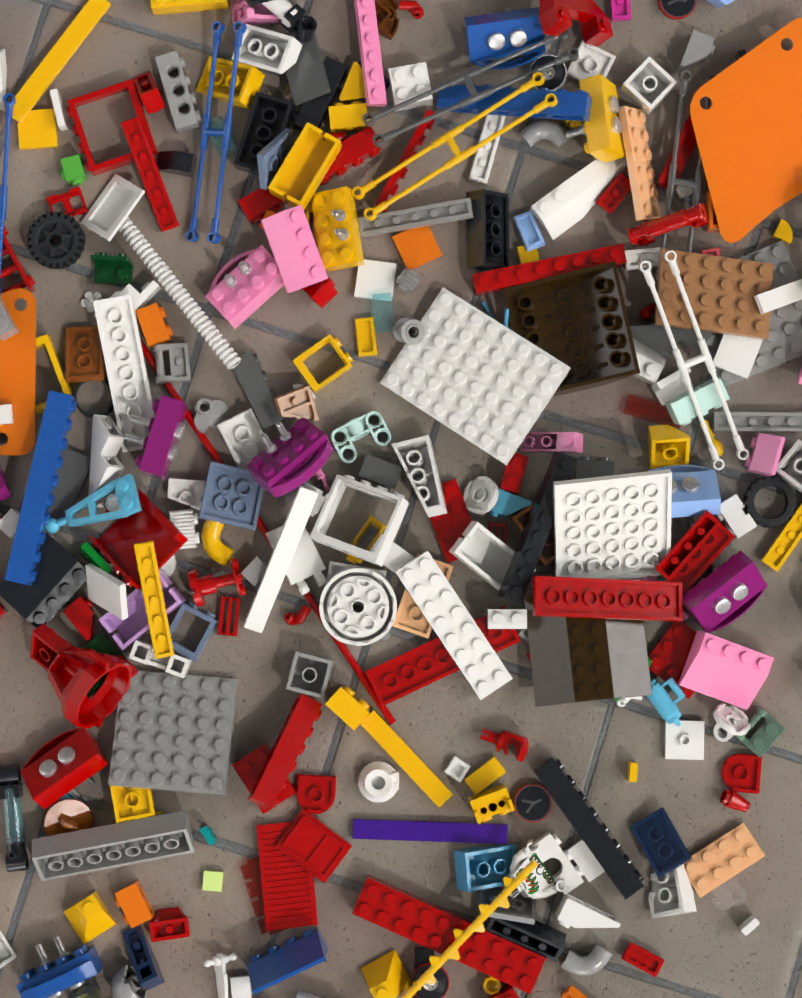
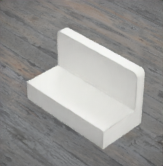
M687 368L688 373L692 372L690 368ZM679 370L651 386L662 406L688 391Z

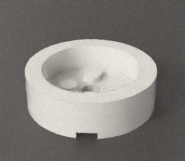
M350 567L339 571L326 583L320 597L319 612L324 627L335 639L350 645L364 646L378 641L391 629L397 613V600L392 585L381 573L367 567ZM354 602H362L364 609L361 612L354 611L352 607Z

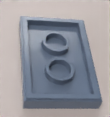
M284 129L257 153L261 189H268L293 147L292 129Z

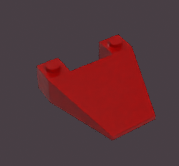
M540 0L539 19L543 34L559 36L572 26V19L580 23L584 44L598 47L613 36L609 18L593 0Z

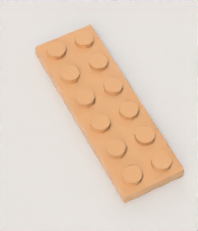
M628 106L619 107V118L622 124V136L636 221L648 222L660 218L661 209L657 201L658 191L654 182L655 172L651 163L652 153L648 145L649 135L645 126L646 116L643 110Z

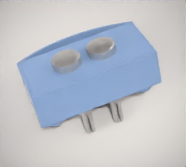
M670 465L649 470L670 469L672 472L671 528L673 527V518L686 517L685 526L691 527L692 517L702 516L706 510L711 515L720 514L721 497L714 469L696 465Z

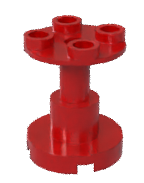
M237 558L231 559L232 573L214 577L213 574L199 577L196 568L188 570L189 584L197 607L205 605V595L217 593V588L236 584L240 596L246 595L244 583L242 584L243 575L241 574L242 571L239 568Z

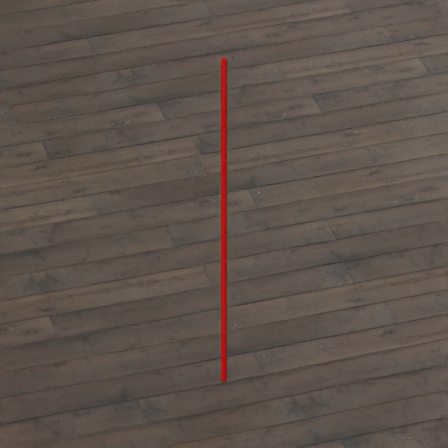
M141 340L143 355L157 375L156 360L143 340ZM171 383L163 384L171 398L183 401ZM187 408L185 419L213 461L225 465L205 433L197 430L194 424V417ZM258 516L257 527L269 543L266 533L270 531L261 517ZM309 591L303 596L322 623L319 604ZM329 633L389 725L396 722L387 706L381 707L369 679L345 643L338 641Z

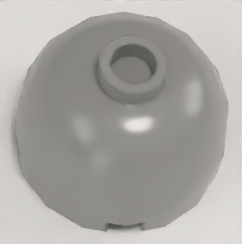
M126 965L114 974L111 980V995L113 998L148 997V990L139 984L133 966L128 967Z

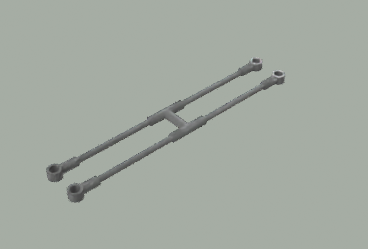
M565 30L563 32L565 33L564 35L557 37L549 35L535 44L483 67L479 66L448 80L447 83L393 107L382 109L373 114L366 113L363 115V122L368 127L373 126L376 120L388 116L389 113L447 87H453L462 82L465 83L471 96L460 100L459 103L398 130L394 129L383 135L375 134L373 136V143L375 147L380 148L384 146L386 141L398 137L399 134L457 108H463L492 95L493 92L532 76L536 72H541L554 65L558 66L567 61H577L579 59V51L577 48L572 47L568 49L566 54L555 58L554 61L493 88L489 87L477 92L471 78L544 44L548 45L557 40L565 41L568 38V31Z
M687 70L682 71L678 76L680 81V100L672 162L668 174L665 216L670 214L671 199H673L675 186L693 188L692 207L699 203L703 176L700 152L694 181L676 178V161L684 98L687 94L688 81L691 79V73ZM682 74L688 76L687 80L683 79ZM708 75L705 78L704 83L708 82V78H714L715 75ZM705 97V109H710L711 99ZM691 226L689 228L687 252L692 250L694 228ZM667 233L662 234L660 250L662 248L665 249ZM659 263L656 269L655 284L658 283Z

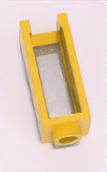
M370 515L351 545L370 551L387 526ZM345 553L348 555L346 559L354 565L357 562L359 564L363 562L362 559Z

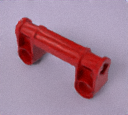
M699 203L696 206L645 222L634 228L630 227L627 229V233L633 245L645 246L656 242V236L685 226L701 227L710 222L705 205Z

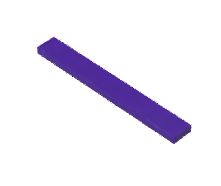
M353 819L352 839L507 844L508 824Z

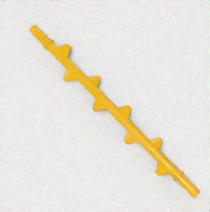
M532 859L521 872L517 873L518 875L515 878L506 876L503 878L505 889L489 905L479 904L478 907L481 914L465 930L456 928L453 930L456 940L441 956L431 955L429 957L431 966L417 981L413 982V985L401 998H411L418 990L422 989L425 983L435 984L436 980L433 974L449 958L454 960L460 959L458 948L474 932L483 933L485 931L483 922L498 906L507 909L510 907L507 897L539 865L536 860Z

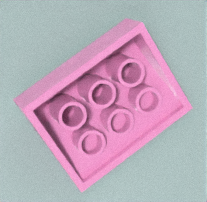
M697 630L678 685L747 710L768 677L774 658Z

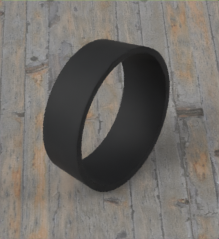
M105 379V381L102 382H104L110 390L109 381ZM81 382L77 386L74 394L75 401H77V392L80 386L85 382ZM112 396L107 408L100 413H95L96 415H108L114 409ZM77 403L78 410L84 416L93 418L94 414L83 411Z

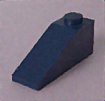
M141 925L122 932L139 984L146 990H149L164 983L159 964Z

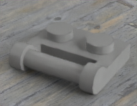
M187 343L153 345L157 369L156 384L191 381ZM164 351H168L170 375L165 376Z

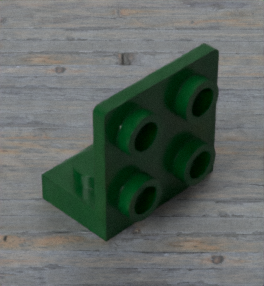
M96 252L95 255H90L91 261L95 264L94 284L125 286L130 284L133 286L134 263L129 257H126V254L115 253V256H107V253Z

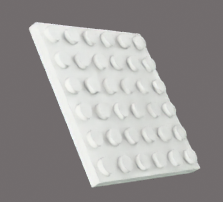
M670 469L553 482L555 577L623 580L661 575L655 568L671 551L672 472Z

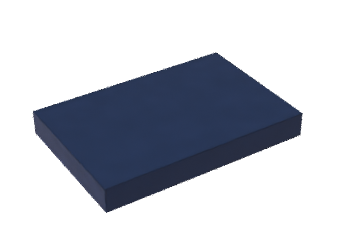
M664 807L630 826L658 878L663 877L693 859Z

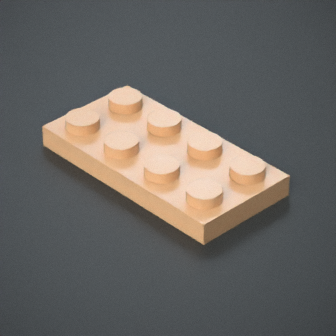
M434 559L449 581L454 566ZM405 588L392 626L429 639L432 626Z
M742 823L692 855L693 859L685 863L684 867L691 885L701 898L763 858L765 854L745 824Z

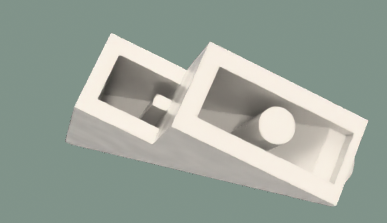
M93 415L88 496L111 481L120 478L124 469L117 458V453L124 441V435L111 416ZM107 495L96 501V507L105 508L104 502Z

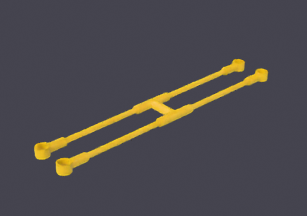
M540 72L534 73L532 79L464 124H459L431 142L429 146L374 181L371 180L361 187H354L352 195L355 199L360 200L365 196L366 192L376 187V184L447 142L455 156L445 162L443 166L388 201H383L374 208H366L364 211L366 219L369 221L375 220L377 214L388 208L390 204L444 170H448L468 158V156L477 152L476 150L533 114H537L547 107L556 106L558 103L556 95L549 93L546 95L545 100L534 106L532 110L463 152L460 151L453 137L464 131L466 127L515 96L528 91V89L534 86L543 85L545 82L543 74ZM541 77V80L535 81L536 78ZM554 98L553 102H548L549 99Z

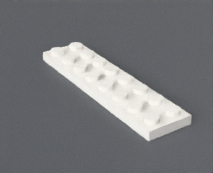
M132 294L93 301L117 426L123 435L128 433L142 438L144 436L149 437L150 431L146 425L129 420L131 414L146 419L150 417L155 418ZM125 439L121 445L123 453L143 449L141 444Z
M428 550L395 571L480 700L513 679Z

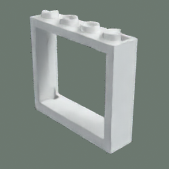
M337 474L310 538L317 543L382 567L409 502L404 499V495L394 491L391 494L388 492V489L382 486L375 488L365 480L358 482L355 481L353 476ZM346 487L396 504L376 553L326 535Z

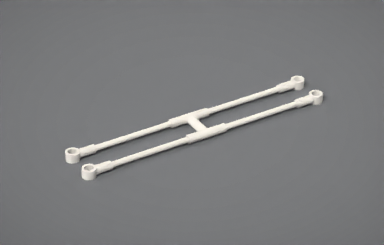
M668 250L664 253V259L669 263L672 274L676 278L702 354L686 361L683 360L654 285L651 263L645 260L641 261L638 268L643 272L655 299L673 348L672 352L684 384L687 386L706 437L712 458L711 465L714 469L721 470L725 464L720 459L717 449L712 443L691 386V379L687 368L705 361L734 436L733 440L737 448L736 456L741 460H746L749 457V451L744 448L741 437L737 433L715 373L716 369L706 341L701 335L679 275L680 270L676 262L677 254L672 250ZM670 252L673 254V258L671 260L667 258V255ZM644 263H647L648 268L646 270L642 269V265ZM741 451H745L744 457L740 456ZM717 461L721 463L719 467L715 466Z

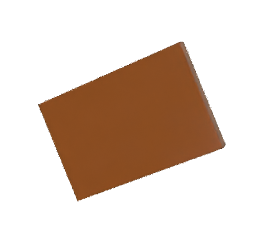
M98 325L65 327L66 383L105 381V360Z

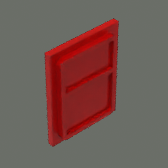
M302 809L275 847L321 882L325 883L336 867L339 866V863L352 845L306 810Z

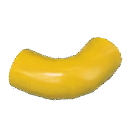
M205 520L201 533L202 546L211 559L227 567L233 556L234 549L225 546L220 540L224 524Z

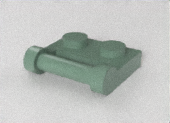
M758 706L755 710L756 713L748 720V723L751 724L748 732L762 717L766 722L749 740L745 735L734 736L761 758L786 729L762 707Z

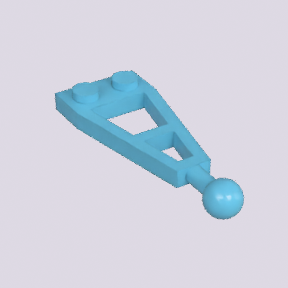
M128 474L115 479L66 510L65 517L57 520L50 518L49 524L45 525L46 532L56 533L59 527L66 524L71 527L125 518L142 511L134 476ZM115 490L120 510L98 514L96 501ZM88 507L90 516L75 519V514Z

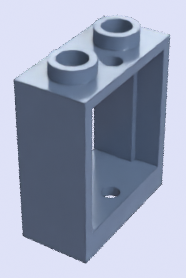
M189 601L188 604L182 603L169 629L172 637L185 610L210 622L196 651L172 639L175 652L196 662L219 620L215 619V614L207 610L204 613L198 610L199 607Z

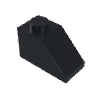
M159 151L156 164L160 172L193 178L196 157L194 154L180 151Z

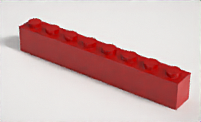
M371 126L341 142L342 148L320 183L321 186L328 184L331 181L330 179L336 175L337 177L344 175L348 168L360 166L364 163V159L368 157L374 158L380 154L382 147H375L373 143L375 133ZM261 188L238 200L250 224L261 222L267 210L277 213L283 205L288 204L287 199L284 202L270 194L269 189Z
M622 243L475 273L472 275L475 295L479 296L503 291V288L616 261V266L621 267L627 263Z

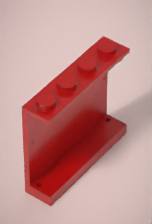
M137 488L142 511L125 518H119L98 540L91 535L88 537L93 542L91 546L97 552L101 551L103 553L101 557L108 564L112 563L114 565L112 569L119 576L121 574L124 576L122 580L129 587L133 585L140 590L141 581L134 544L153 540L159 570L188 539Z

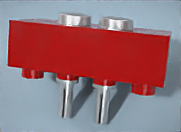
M79 727L63 732L45 743L30 757L20 773L32 799L45 809L67 793L78 799L80 794L74 788L82 782H85L91 788L95 787L96 783L90 777L108 765V762L96 738L86 728Z

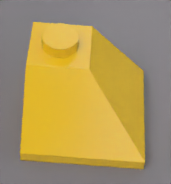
M668 424L649 426L648 449L650 470L670 465H689L690 435Z
M97 890L63 911L83 944L117 924Z
M395 949L361 967L369 990L374 998H396L411 986V979Z

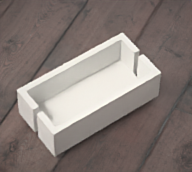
M471 521L462 533L464 538L459 537L449 552L499 591L515 551L479 522Z

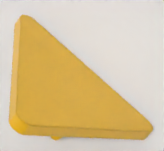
M354 62L339 97L340 101L366 98L363 72L357 62Z

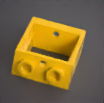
M330 334L292 360L315 394L352 368V358L348 352H342L340 349L342 344L336 336L332 338ZM330 343L345 366L318 384L303 361Z

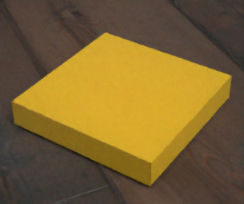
M54 108L31 110L21 124L18 123L20 150L58 147L57 121Z

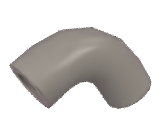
M548 120L533 122L518 133L521 140L529 148L539 140L546 139L559 149L570 139L566 137L567 131L562 126Z
M596 943L592 952L587 956H579L568 950L559 967L577 976H590L599 972L608 963L613 954Z

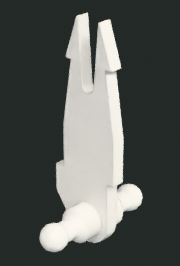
M218 953L212 959L204 961L205 967L214 966L218 998H228L226 964L230 960H236L237 955L235 953L230 955Z

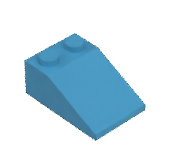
M516 844L479 846L454 850L457 889L472 892L503 886V878L505 876L508 877L513 856L516 854Z

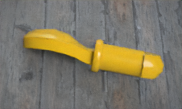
M704 420L712 443L715 445L718 455L722 456L724 451L723 445L714 438L715 434H713L708 424L709 422Z

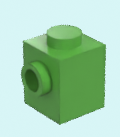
M79 154L60 159L63 169H60L63 181L66 180L69 185L79 186L84 183L83 181L88 180L83 160Z

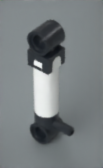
M273 0L262 3L282 21L281 26L289 33L295 30V37L299 41L309 42L312 40L317 28V22L313 17L306 15V11L297 3L294 6L287 0Z

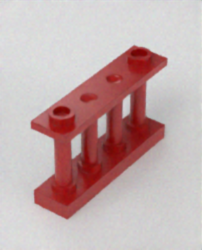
M4 226L3 242L5 247L2 248V257L9 253L14 263L1 270V279L19 270L23 280L1 291V293L25 287L34 292L36 290L33 285L36 283L31 274L27 275L6 236L9 233Z

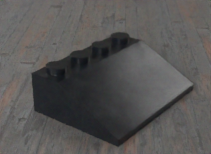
M47 532L45 542L41 544L39 550L41 552V559L39 563H36L35 571H37L35 582H32L31 586L4 579L0 582V596L36 628L43 623L46 625L87 580L85 564Z

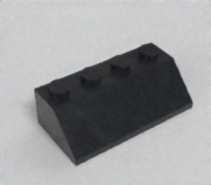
M486 189L466 192V198H471L474 217L466 219L467 268L495 270L509 267V194Z

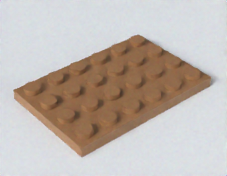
M662 248L659 257L657 294L670 327L694 330L676 278L672 274L669 263L664 259V253L670 249ZM672 250L677 254L676 262L680 270L679 275L700 331L764 340L769 338L770 312L761 314L754 296L772 290L774 264ZM671 252L668 253L667 258L671 260L673 254ZM656 305L654 325L664 326Z

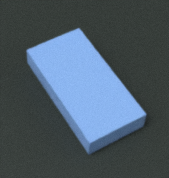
M531 210L513 217L527 252L545 246L544 239Z

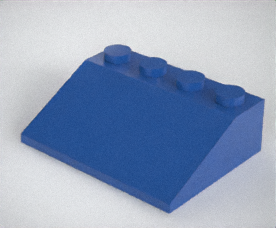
M310 928L304 931L303 936L297 939L296 936L285 940L286 944L280 947L276 944L268 948V952L263 955L257 953L251 956L247 968L253 994L326 961L328 948L319 928L316 930Z

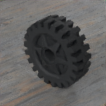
M48 212L45 215H40L37 220L35 219L32 222V226L29 227V233H27V246L32 257L39 264L50 269H63L70 267V265L75 264L80 259L82 252H84L85 235L81 226L74 218L60 212ZM59 236L60 243L53 246L52 238Z

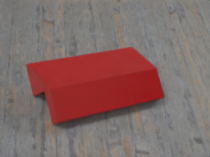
M706 510L655 569L669 582H682V593L684 594L736 536Z

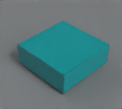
M208 824L199 829L210 846L217 841L216 835Z

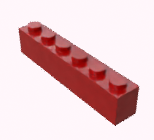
M303 693L296 697L247 800L266 810H270L278 805L281 799L279 794L281 790L286 788L289 782L287 777L297 766V756L303 753L306 746L304 742L306 738L311 736L314 730L312 725L314 721L319 719L322 713L320 710L321 703Z

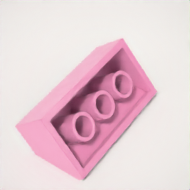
M302 205L261 220L287 294L328 279Z

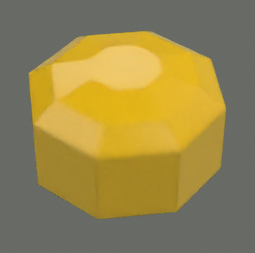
M486 976L482 986L486 993L494 995L499 993L502 982L491 976Z

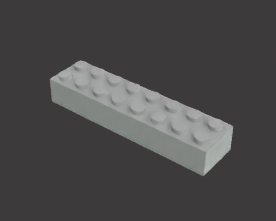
M186 810L32 839V860L41 881L195 852L193 831Z

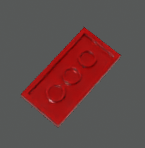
M456 479L441 484L447 514L430 517L447 564L458 560L449 550L459 537L464 538L462 533L472 521Z

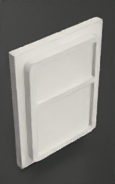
M115 174L83 218L81 224L110 242L145 191Z

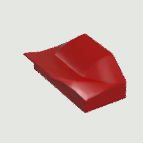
M179 907L158 909L154 919L149 922L151 942L191 936L188 916L184 915Z

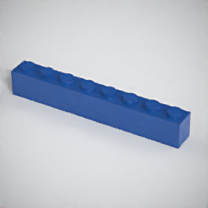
M465 83L464 85L450 86L438 91L437 108L441 111L471 96ZM474 84L477 92L494 87L490 84H483L482 86ZM507 86L493 92L492 95L450 112L479 114L517 89ZM542 87L538 88V90L528 89V91L520 93L487 115L521 117L545 100L547 94L553 93L557 97V105L547 107L541 112L533 114L530 118L589 121L592 98L584 90L568 92L566 89L549 91V89ZM554 98L549 99L548 102H553Z

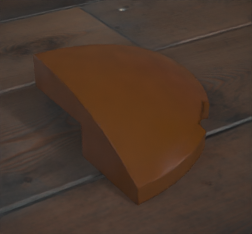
M374 0L378 34L391 40L399 26V18L397 19L396 14L398 9L396 0Z

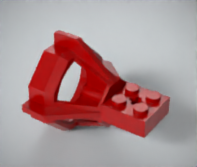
M44 623L32 631L30 657L48 671V680L62 704L61 710L64 717L78 727L90 729L93 726L97 728L102 726L103 719L114 711L129 689L130 680L138 673V669L122 656L98 654L93 649L73 647L67 640L61 638ZM108 672L100 689L89 699L87 696L89 690Z

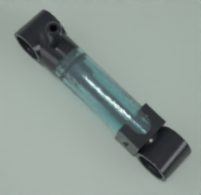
M20 764L0 766V800L3 803L7 872L27 871L29 868V857L26 851L24 833L23 786Z

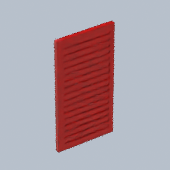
M293 821L256 825L266 931L318 925L314 876L275 847Z

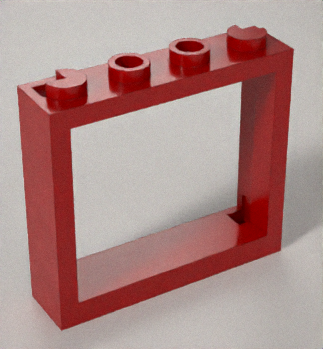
M133 79L67 100L69 107H66L69 118L74 119L75 124L72 127L75 135H79L81 140L78 143L82 154L85 153L87 158L84 161L88 172L91 171L94 176L135 163L131 152L95 165L76 107L126 90L129 91L136 115L141 120L154 156L158 155Z

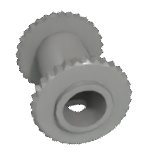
M408 317L399 318L395 321L392 328V334L398 342L413 346L423 341L426 331L425 326L420 320Z

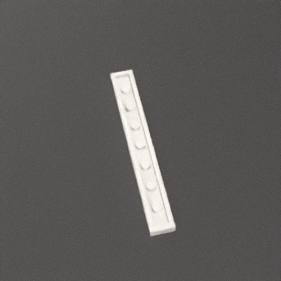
M299 486L244 621V628L262 633L319 494L317 491Z

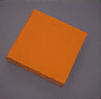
M429 226L408 229L392 236L394 244L408 270L418 268L442 256Z

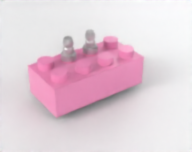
M261 245L257 249L246 251L230 260L218 272L205 297L225 320L236 329L276 293L284 283L275 258Z

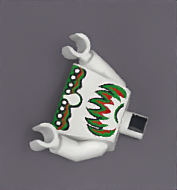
M532 839L527 842V847H523L513 856L508 877L515 878L518 875L517 873L521 872L532 859L536 860L539 865L509 895L511 898L516 897L519 893L524 898H547L557 893V890L564 892L568 887L562 888L559 886V883L565 880L563 878L559 879L556 885L553 884L555 880L534 854L537 852L539 845L535 848L529 846L533 843Z

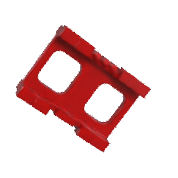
M79 186L69 189L68 193L60 194V196L55 194L46 197L51 212H54L53 204L62 202L65 209L64 214L71 217L88 213ZM80 196L83 206L73 209L70 199Z

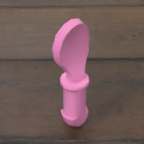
M320 469L315 475L318 480H322L323 489L328 494L330 488L326 482V474Z

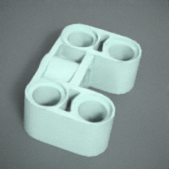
M371 411L335 429L331 434V440L341 460L344 463L350 464L357 458L353 442L371 434L375 443L378 446L384 447L390 443L391 434L381 414L377 411ZM375 415L380 419L377 425L369 423L371 416ZM339 432L345 435V440L340 443L334 439L335 435ZM382 432L388 435L387 441L383 443L377 440L378 434ZM348 449L354 452L353 458L349 460L343 457L344 451Z

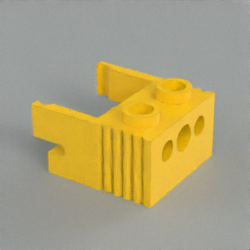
M505 784L468 797L478 824L481 821L486 822L493 819L492 816L498 813L501 816L515 810ZM503 800L504 803L499 805V801ZM490 803L496 804L494 809L488 808ZM482 807L486 808L484 812L480 811Z
M110 786L116 823L162 814V810L157 811L154 809L151 789Z

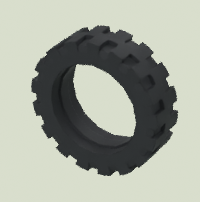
M768 476L754 481L747 488L743 498L744 510H746L747 514L751 515L756 524L767 528L778 527L788 522L790 517L793 516L797 505L795 501L796 495L793 492V488L787 484L788 482L778 477ZM766 486L778 488L785 497L784 510L775 518L761 516L754 506L756 493Z

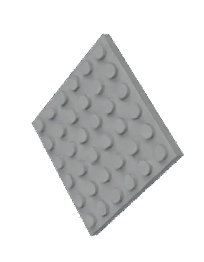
M783 241L737 258L774 264L772 289L799 280ZM802 300L770 311L769 338L767 340L763 339L749 377L802 356ZM712 333L706 342L712 360L723 334ZM715 367L716 376L721 378L724 387L745 379Z
M138 671L131 678L129 689L118 703L108 785L226 795L238 680L186 675L185 678H181L169 673Z

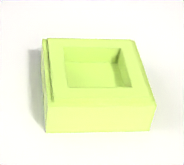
M204 870L202 890L222 892L224 871Z

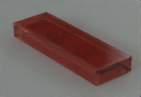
M628 395L623 414L662 425L668 424L677 429L680 428V425L674 424L665 405L662 406L657 402Z

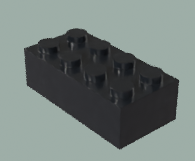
M256 91L234 161L236 169L259 176L257 153L284 129L289 127L294 111L293 102Z

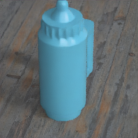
M672 677L662 684L652 679V695L646 697L663 720H666L668 724L675 723L677 726H680L679 718L681 713L676 703L686 695ZM668 684L677 698L672 700L663 687Z

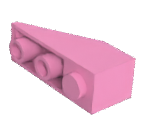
M528 432L521 443V451L583 453V434L576 432Z

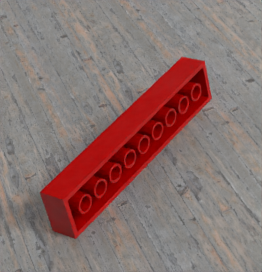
M369 874L352 910V914L440 954L456 940L453 933L455 928L465 930L473 922ZM485 930L483 933L474 932L458 948L460 959L456 961L531 994L546 957Z

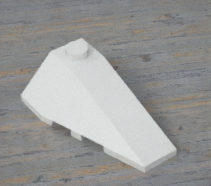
M684 864L661 878H658L653 870V874L650 877L652 888L648 897L652 918L697 911L694 893Z

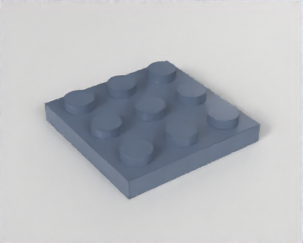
M211 461L208 467L198 518L255 531L264 488L254 481L248 470Z

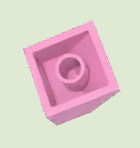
M758 433L756 436H753L750 442L751 454L744 464L747 466L746 471L765 477L775 475L785 437Z

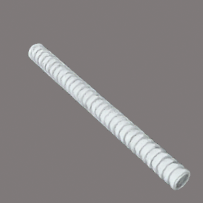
M127 217L118 231L126 238V241L133 247V250L137 251L136 254L140 256L141 260H144L143 263L147 265L148 269H151V273L154 274L155 278H158L159 283H162L161 285L165 287L166 292L173 296L172 299L176 301L177 305H180L179 308L183 310L185 315L187 314L186 317L188 319H191L190 322L194 324L195 328H198L197 331L201 333L202 337H205L204 340L206 342H209L208 345L212 346L213 351H216L215 354L219 356L220 360H223V364L227 365V369L235 368L241 362V358L237 357L238 354L234 352L232 347L230 348L229 343H226L227 340L223 338L222 334H219L220 331L216 329L215 325H212V321L208 320L209 317L205 315L204 311H201L198 303L194 302V298L190 297V293H186V288L179 284L180 281L176 279L174 274L172 275L173 272L165 265L166 263L162 261L158 253L154 252L155 249L151 247L150 243H147V239L144 238L143 234H140V230L137 229L136 225H133L132 220Z

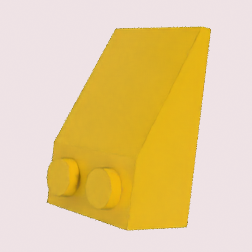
M211 56L208 57L196 88V92L206 96L208 94ZM220 58L216 60L212 98L228 103L233 61ZM238 63L233 106L251 110L256 91L259 92L265 77L261 71L252 65Z

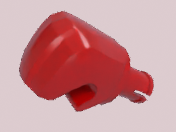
M483 727L482 733L489 735V737L481 734L480 740L495 744L497 752H500L502 746L505 755H508V745L513 744L516 750L515 759L523 762L529 748V742L525 736L504 729L499 734Z

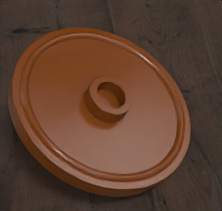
M66 798L55 802L47 810L44 817V828L48 836L89 829L93 825V816L90 808L81 800Z

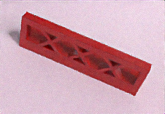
M690 114L680 131L676 161V178L680 179L697 143ZM673 149L655 185L667 191Z

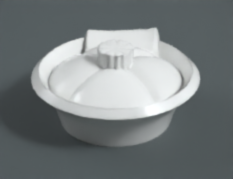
M372 762L362 769L358 779V786L362 795L366 799L378 803L391 799L399 790V772H396L391 765L385 762Z

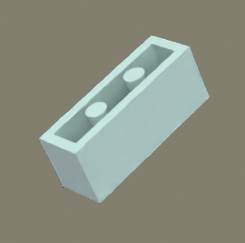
M718 378L723 395L727 401L730 398L721 378ZM713 379L693 388L703 416L708 414V410L713 407L715 409L722 407ZM689 391L665 403L674 424L685 426L692 422V418L697 416Z

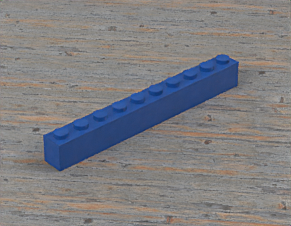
M49 390L4 580L29 586L36 580L37 571H35L36 563L40 562L41 552L39 550L46 538L44 529L45 525H48L50 521V514L48 512L50 506L54 504V487L56 488L59 483V476L57 474L58 470L62 468L64 460L62 453L63 450H66L68 439L66 438L67 431H70L72 427L71 414L75 412L77 401H75V397L72 395Z

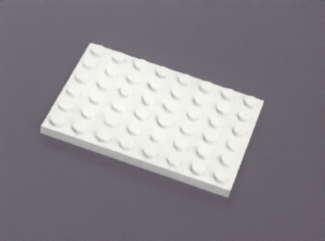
M443 287L420 321L425 326L426 331L423 341L414 346L405 344L380 384L507 465L571 368Z

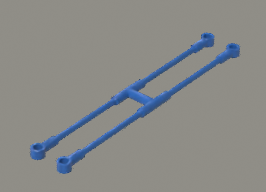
M214 21L211 26L214 32L213 54L199 147L201 150L193 215L190 219L189 231L185 235L186 240L190 242H197L199 239L197 213L208 136H222V155L214 218H212L211 232L207 234V241L209 243L217 244L220 241V234L218 233L220 219L218 218L226 154L230 141L233 117L231 114L239 50L242 45L243 34L247 29L246 24L241 21H236L233 25V30L235 31V51L227 115H225L223 129L210 128V109L217 52L225 25L219 21Z
M7 93L3 97L6 127L2 185H0V279L4 220H6L10 125L13 105L16 103V98L11 93ZM9 97H12L11 102H7Z

